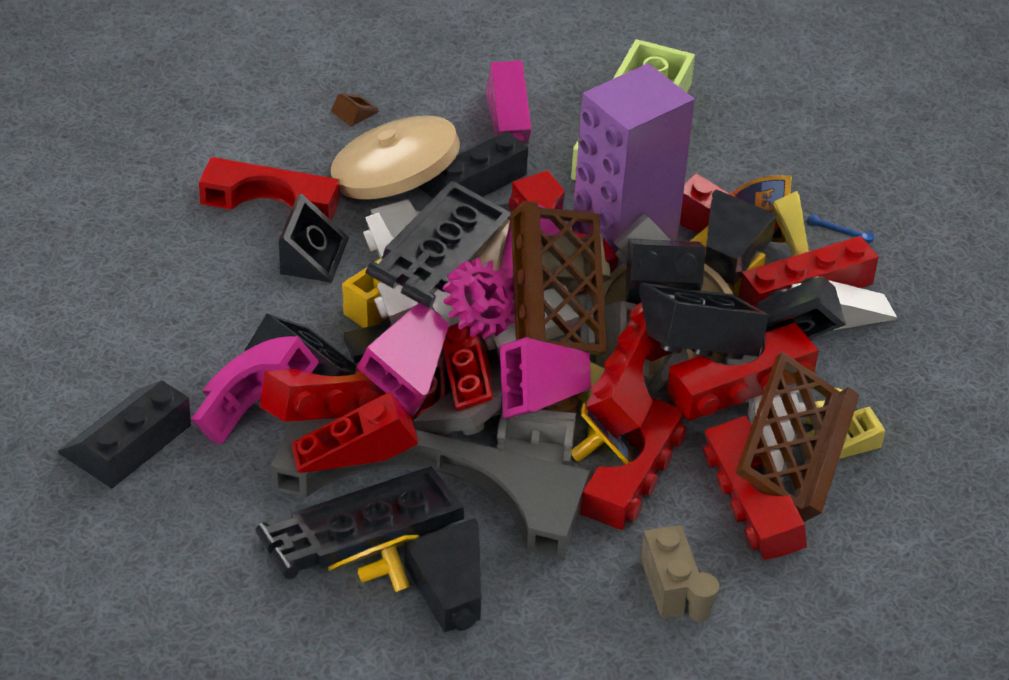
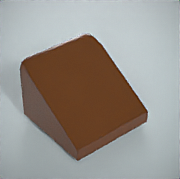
M344 93L338 94L331 110L332 113L350 126L380 112L377 107L362 96Z

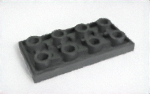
M493 355L489 359L492 369L493 400L457 411L451 390L413 421L416 430L441 436L448 435L453 431H463L464 435H471L481 431L485 427L484 422L490 417L501 414V360H499L498 355Z

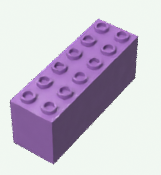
M649 63L582 93L573 211L599 214L600 235L603 236L615 253L619 248L613 241L643 213L670 240L678 241L695 99ZM575 222L572 225V231L589 235V224ZM619 258L617 267L623 264Z

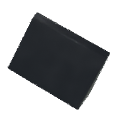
M303 194L297 196L279 238L280 274L331 283L349 237Z

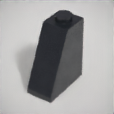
M715 189L712 192L705 264L715 270L726 283L734 286L742 276V272L752 265L772 241L776 214Z
M473 518L405 542L404 566L444 633L453 629L460 631L469 629L476 621L481 620L479 522L477 519Z

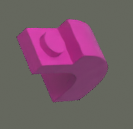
M280 337L260 343L234 358L209 381L202 390L207 398L191 420L210 441L223 444L246 410L261 398L265 371L299 369L312 373L319 361L299 337Z

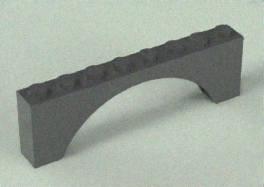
M338 418L291 422L270 465L271 489L308 497L332 481L362 471L381 468L423 469L432 466L436 472L453 476L481 489L502 505L519 527L527 551L565 559L581 513L582 494L589 482L590 470L555 463L537 457H530L415 430L419 444L386 461L299 473L291 442Z

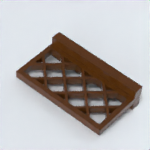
M524 201L510 213L516 341L526 337L589 352L593 355L605 354L607 346L599 214L538 207V202ZM540 218L550 219L560 230L552 239L541 230ZM575 222L589 224V239L585 243L570 228ZM563 234L577 248L569 258L554 244ZM547 249L561 263V266L553 274L542 264V254ZM580 253L591 263V273L587 277L572 263ZM564 269L579 283L571 293L556 279ZM549 284L564 299L555 309L544 299V289ZM582 288L593 298V307L588 312L574 298ZM566 304L581 318L572 328L558 314ZM550 320L565 334L560 341L546 340L545 325ZM584 322L594 332L595 344H586L576 334L577 329Z
M784 352L780 353L775 358L735 473L768 495L790 496L803 522L821 514L859 394L849 387L840 392ZM784 369L793 375L796 387L788 388L782 374ZM815 389L826 397L823 407L817 408L810 390ZM800 392L807 411L797 412L791 394ZM774 398H781L787 415L778 417L772 403ZM810 417L815 430L813 436L807 437L800 418ZM790 421L797 440L787 441L781 425L783 422ZM764 427H771L777 445L768 447L762 432ZM800 446L805 458L803 466H797L791 447ZM780 450L787 470L778 472L771 452ZM760 455L767 475H761L750 467L754 456ZM790 475L795 488L794 496L785 491L780 477Z

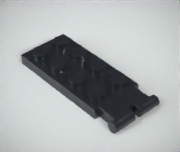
M451 181L385 247L382 256L383 260L379 264L371 261L365 273L393 289L398 284L403 286L401 290L403 295L430 309L436 299L434 293L437 290L445 293L443 286L450 282L447 278L448 274L467 260L470 263L476 259L509 223L511 212Z
M429 466L292 512L290 519L272 525L266 522L260 523L255 531L286 579H293L300 570L318 564L322 569L399 537L420 535L465 518L462 504L433 467Z

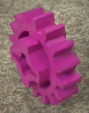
M476 258L470 263L467 260L448 274L447 278L450 282L443 286V290L450 294L443 302L446 305H452L453 308L448 314L449 317H458L460 319L458 324L460 330L465 326L470 327V336L472 337L480 332L484 339L489 338L493 334L497 336L515 322L513 316L515 314L514 292L510 290L513 279L505 280L503 278L505 272L503 268L498 271L493 270V261L491 260L483 265L480 258Z

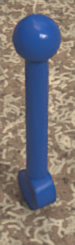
M815 214L807 218V223L811 226L818 225L854 237L861 236L867 243L874 240V234L868 231L860 233L820 220Z

